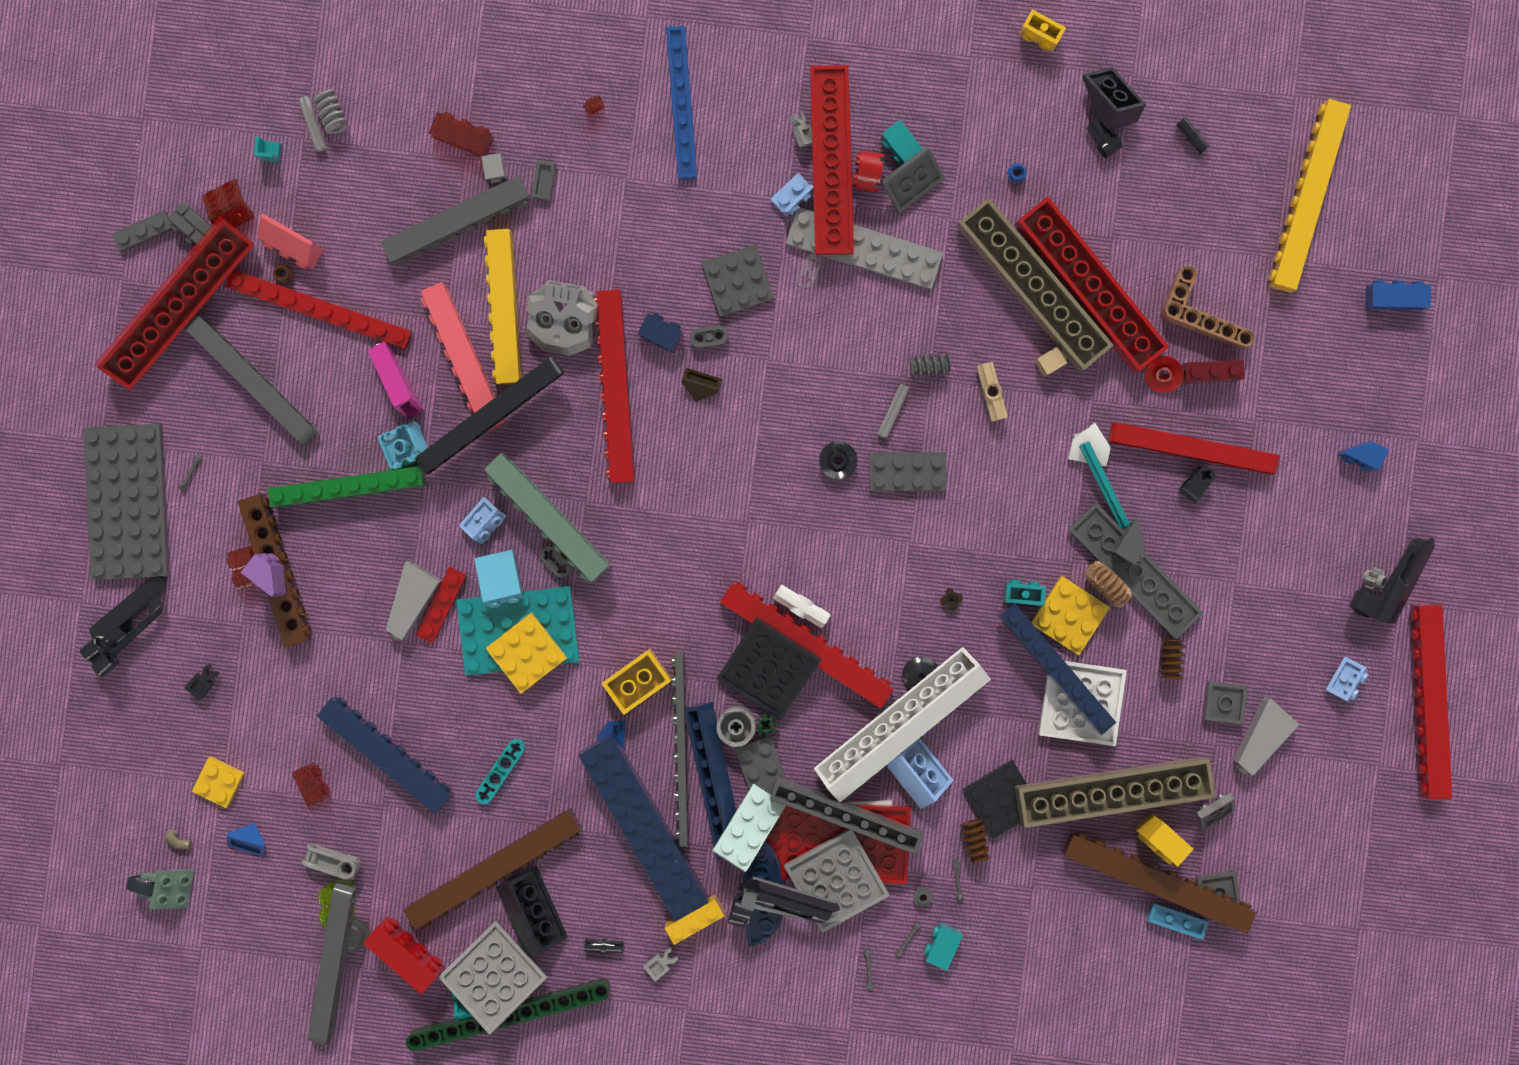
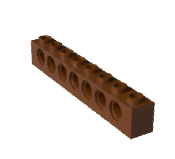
M257 494L237 501L254 555L268 554V548L272 547L274 550L273 555L278 557V562L283 565L286 594L275 597L267 595L284 647L311 640L312 629L306 622V611L299 601L301 597L298 588H295L293 582L295 577L293 571L289 570L287 562H289L287 553L283 551L281 545L283 544V539L280 533L277 532V521L275 516L271 514L269 498L264 494ZM260 510L262 518L257 520L256 513ZM263 529L268 531V536L265 539L262 537ZM287 601H289L292 605L290 611H287L285 609V604ZM293 619L298 624L295 630L291 627V621Z

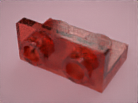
M315 762L292 772L307 807L330 797L329 786L323 782L321 777L322 771Z

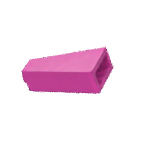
M385 342L374 345L373 348L368 350V353L394 408L407 420L424 412L392 349Z

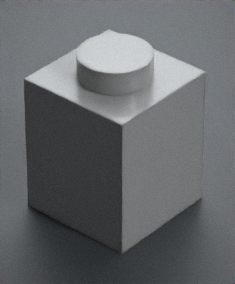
M501 153L481 156L485 179L488 183L499 185L503 181H507L504 158Z

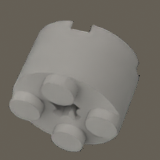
M731 706L725 709L720 714L717 722L719 738L732 747H740L747 744L755 733L756 723L754 716L748 709L742 706ZM734 722H738L741 725L737 731L734 727H731Z

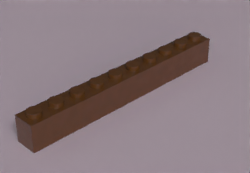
M569 808L411 903L403 911L414 930L419 927L424 929L432 924L431 920L434 918L441 919L448 914L449 909L454 907L456 910L464 905V900L470 897L472 900L479 896L482 889L487 887L489 890L498 884L497 880L502 877L504 880L514 874L513 871L517 868L521 870L531 864L530 860L535 857L537 860L547 855V850L559 848L563 845L562 841L567 838L570 840L580 835L579 831L582 829V825L573 810Z
M1077 831V834L1071 832L1063 851L1065 857L1248 934L1257 913L1252 909L1251 904L1244 901L1240 903L1233 901L1234 897L1228 894H1216L1215 889L1209 886L1199 887L1196 885L1197 882L1186 877L1183 880L1178 877L1179 874L1171 870L1164 872L1160 870L1161 867L1157 864L1150 862L1148 865L1143 863V859L1132 854L1129 857L1124 855L1125 851L1117 847L1110 849L1105 847L1106 843L1098 839L1091 841L1087 839L1088 835Z

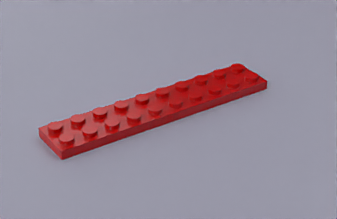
M814 65L810 66L815 255H853L849 66Z

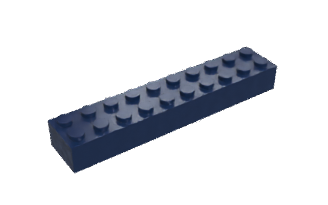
M614 732L581 750L578 754L580 760L674 921H678L709 903V895Z

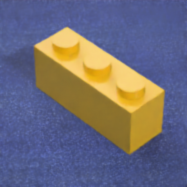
M715 894L709 897V903L675 922L674 919L667 921L665 930L675 945L724 917L725 910Z

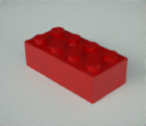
M388 916L363 942L368 949L421 995L445 967L440 958L432 956L425 945L417 943L410 932L401 929L399 923Z

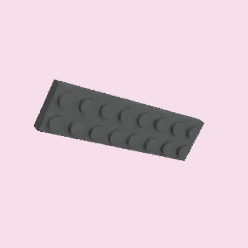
M1094 503L1068 528L1069 532L1099 562L1118 575L1130 589L1132 596L1175 640L1203 614V611L1144 551L1143 559L1135 565H1130L1111 553L1124 530L1097 503Z

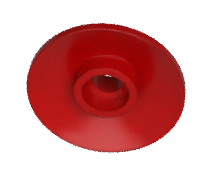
M1169 356L1157 357L1145 368V382L1156 392H1171L1178 388L1183 381V367L1175 358ZM1161 370L1168 371L1166 374L1160 373Z

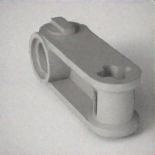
M307 844L306 848L308 850L305 859L301 862L306 867L339 877V879L348 882L354 880L355 875L361 869L358 857L350 854L346 855L315 844ZM346 864L352 867V872L346 870Z

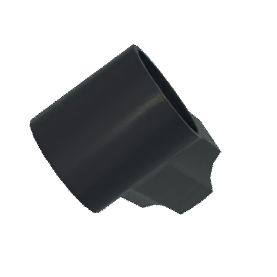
M1098 118L1086 127L1097 143L1098 151L1104 158H1108L1123 147L1120 138L1108 130Z

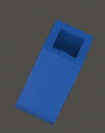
M1370 441L1341 450L1338 455L1343 457V461L1350 464L1356 463L1360 465V469L1371 473V471L1380 470L1390 449Z

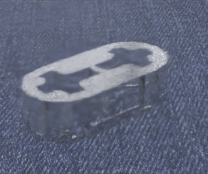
M810 254L806 258L797 276V285L801 289H809L814 284L822 267V259L819 255ZM817 259V264L819 265L814 266L812 271L809 270L811 263L808 261ZM809 273L808 280L810 283L803 285L800 278H805L806 274Z

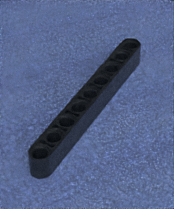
M553 356L546 359L421 452L415 460L426 475L432 473L565 373Z

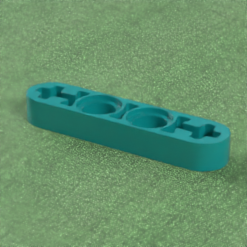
M515 738L508 743L476 791L475 798L480 804H487L494 798L524 753L526 744L522 739ZM519 743L521 751L517 750L513 756L509 755L514 749L512 744ZM503 758H508L511 761L509 768L501 766ZM492 774L500 776L499 784L491 782L490 777ZM488 786L495 789V791L490 789L487 794L489 798H481L482 794L480 792H484Z

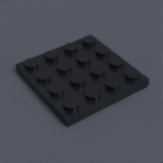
M756 617L716 679L781 720L822 658L759 617Z

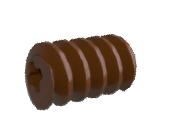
M1161 640V642L1167 644L1161 647V650L1166 652L1160 655L1161 658L1165 659L1164 662L1159 663V665L1165 667V669L1159 670V673L1164 675L1161 678L1179 680L1184 678V676L1178 674L1184 671V668L1179 666L1185 663L1184 660L1179 658L1185 656V653L1180 651V649L1186 648V645L1181 643L1183 640Z
M982 819L969 820L960 824V827H966V830L962 831L961 834L967 835L966 838L962 839V842L969 844L963 848L970 850L969 853L965 854V857L971 858L970 862H981L990 859V855L986 853L989 848L985 846L987 839L983 838L986 836V832L982 830L985 828V825L980 823L983 821Z

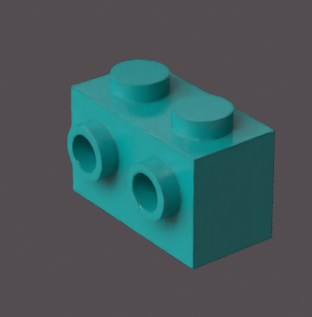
M1009 579V583H1004L1002 602L1044 606L1046 586H1040V582L1029 581L1028 585L1021 584V580Z

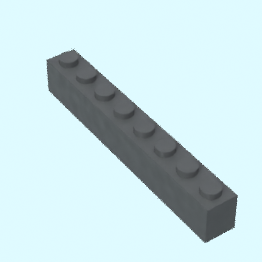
M518 175L380 242L390 263L394 266H401L406 264L408 259L412 257H421L425 254V251L441 247L443 242L448 240L454 241L464 232H473L481 224L487 225L500 215L503 217L510 214L511 210L516 207L523 208L527 206L528 202L532 199L521 177Z
M779 776L776 777L770 793V799L913 854H917L923 839L921 830L845 801L839 802L834 797Z

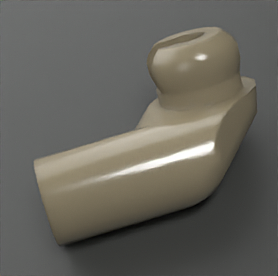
M173 829L166 831L164 840L172 848L191 849V840L178 839L176 837L177 832Z

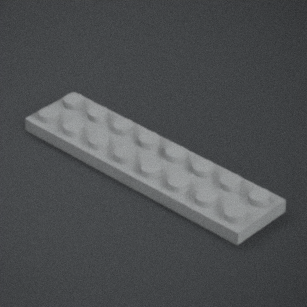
M803 208L796 210L786 245L815 254L813 211ZM853 224V255H820L931 290L943 252Z

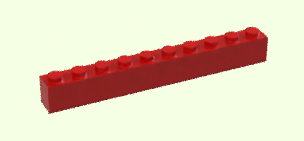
M620 289L597 291V296H594V300L598 304V315L595 322L596 327H599L600 334L597 335V345L601 346L598 362L599 365H602L603 373H599L600 384L604 385V392H601V402L605 403V411H602V418L607 426V430H604V441H608V449H605V458L609 460L610 467L606 468L607 480L610 479L611 483L635 482L622 292Z
M740 582L731 584L720 603L753 623L756 617H759L822 658L817 667L879 708H882L894 690L890 686L892 684L884 677L881 679L875 677V671L867 666L863 669L858 665V660L852 656L849 658L842 655L843 650L835 645L830 647L826 644L827 640L822 636H813L810 634L811 629L803 624L798 626L794 623L796 619L787 613L783 616L778 612L779 608L772 603L766 605L762 602L764 598L755 592L751 595L746 591L747 587Z
M1439 604L1411 605L1409 613L1410 620L1412 621L1410 635L1413 640L1411 654L1414 659L1412 673L1415 679L1413 692L1416 698L1414 712L1417 717L1415 731L1418 736L1416 750L1419 755L1417 769L1420 775L1418 788L1421 797L1429 800L1453 799L1443 606Z

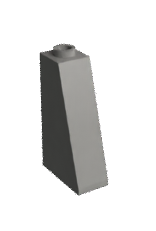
M406 561L386 627V630L390 632L389 636L397 641L407 639L442 580L412 561Z
M1264 697L1233 758V761L1237 764L1236 768L1244 775L1247 773L1253 776L1300 725L1271 698Z

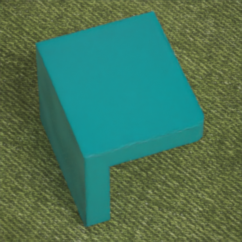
M255 137L253 155L260 161L280 163L282 144L280 142L264 141L260 137Z

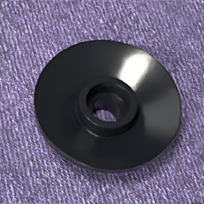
M835 441L826 445L819 457V464L823 473L829 478L836 480L849 477L855 471L858 462L857 454L853 447L842 441ZM836 457L841 458V464L834 462Z
M923 656L909 660L902 671V680L908 690L912 689L921 681L918 675L925 673V677L938 667L932 659Z

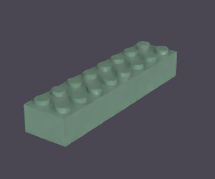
M500 453L484 469L487 472L485 476L493 484L496 483L501 487L499 491L506 498L509 497L514 500L512 503L514 507L527 514L526 519L533 526L536 525L541 529L539 532L545 539H551L554 542L552 546L560 554L564 553L568 557L566 561L573 568H579L581 571L579 574L585 581H597L612 566L507 455Z

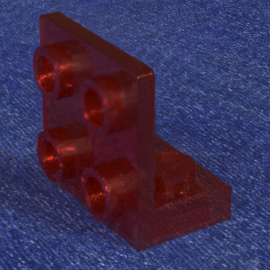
M236 179L226 182L202 195L208 219L212 224L220 216L234 227L255 218L254 212L243 200Z

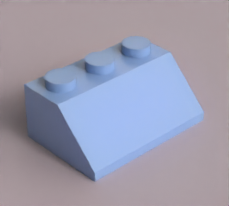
M920 738L886 765L920 809L934 803L954 781Z

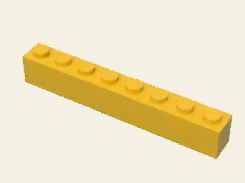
M510 229L486 230L487 236H484V246L488 249V255H485L486 267H489L486 282L487 286H490V293H488L487 299L488 304L491 305L489 323L493 327V331L490 332V341L494 343L491 359L492 362H495V370H492L493 381H496V384L499 386L513 385L522 378L513 233Z

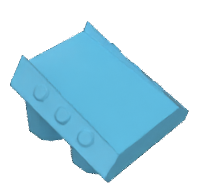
M415 421L399 425L396 429L382 433V435L377 437L390 470L400 469L417 462L415 458L428 448L420 429L421 426Z

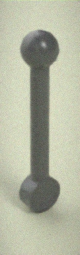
M200 454L195 455V461L184 482L179 484L180 490L185 491L187 489V483L195 467L202 460Z
M954 860L952 862V866L955 868L958 892L956 898L957 900L961 901L963 900L964 896L961 893L958 869L960 867L959 861Z
M914 923L913 930L901 948L896 951L895 956L898 958L902 956L903 950L915 932L921 928L920 923Z
M865 950L864 956L866 957L868 977L866 987L868 990H872L874 984L871 979V951Z

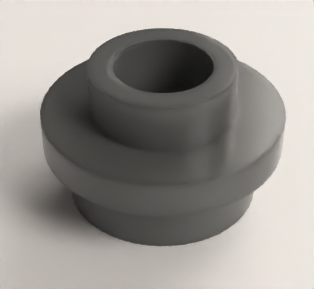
M920 887L915 890L913 899L918 906L926 907L932 902L933 896L928 888ZM922 894L927 896L925 900L919 899Z

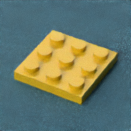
M1060 576L1046 597L1045 605H1041L1031 623L1038 630L1067 649L1080 655L1110 607L1065 577Z
M530 613L486 647V650L521 694L567 659L566 655L533 613Z

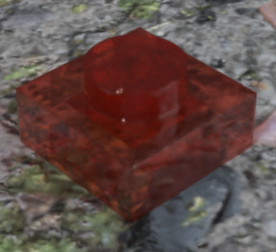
M597 96L596 98H589L583 107L587 115L591 117L605 108V105L600 96Z

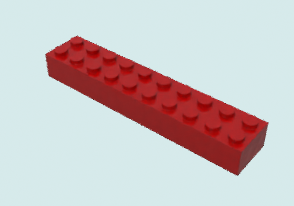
M1049 196L1015 223L1016 228L1057 279L1114 345L1112 347L1134 374L1142 370L1169 348V345Z
M220 216L97 359L96 367L130 391L254 247L253 241Z

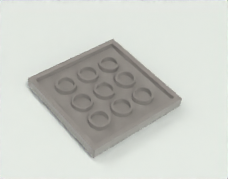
M850 829L784 864L786 871L798 890L835 900L839 904L840 911L832 913L830 919L825 923H817L822 933L890 896L855 832Z
M497 921L439 976L440 980L489 1035L548 979L546 974Z

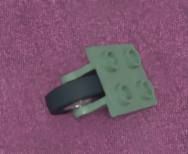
M156 870L155 874L141 872V875L128 878L126 889L137 893L138 897L149 900L150 910L187 908L194 870Z

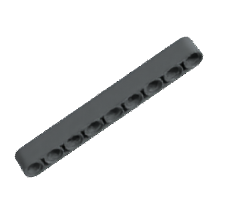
M196 313L184 328L301 444L306 445L318 433V430L201 314Z
M339 883L335 885L331 896L308 1034L309 1041L324 1045L330 1043L333 1035L357 895V888Z

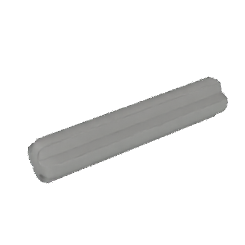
M307 96L301 97L298 101L314 148L317 152L325 151L326 146L310 99Z
M904 384L899 385L878 431L880 437L887 438L909 391L908 386Z

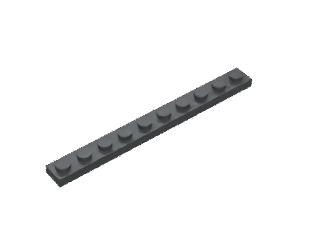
M676 652L675 657H672V668L676 670V676H672V687H676V695H673V707H676V714H673V726H677V733H674L673 736L674 745H677V753H674V764H678V772H674V781L678 783V791H675V803H679V810H675V821L679 822V829H676V841H679L680 847H687L688 807L686 720L684 711V652Z

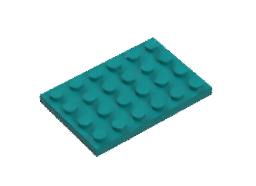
M571 586L523 591L524 598L519 599L518 602L500 603L501 605L495 608L486 607L482 597L457 599L465 676L503 671L486 650V647L530 613L535 615L566 655L567 659L560 664L580 662Z

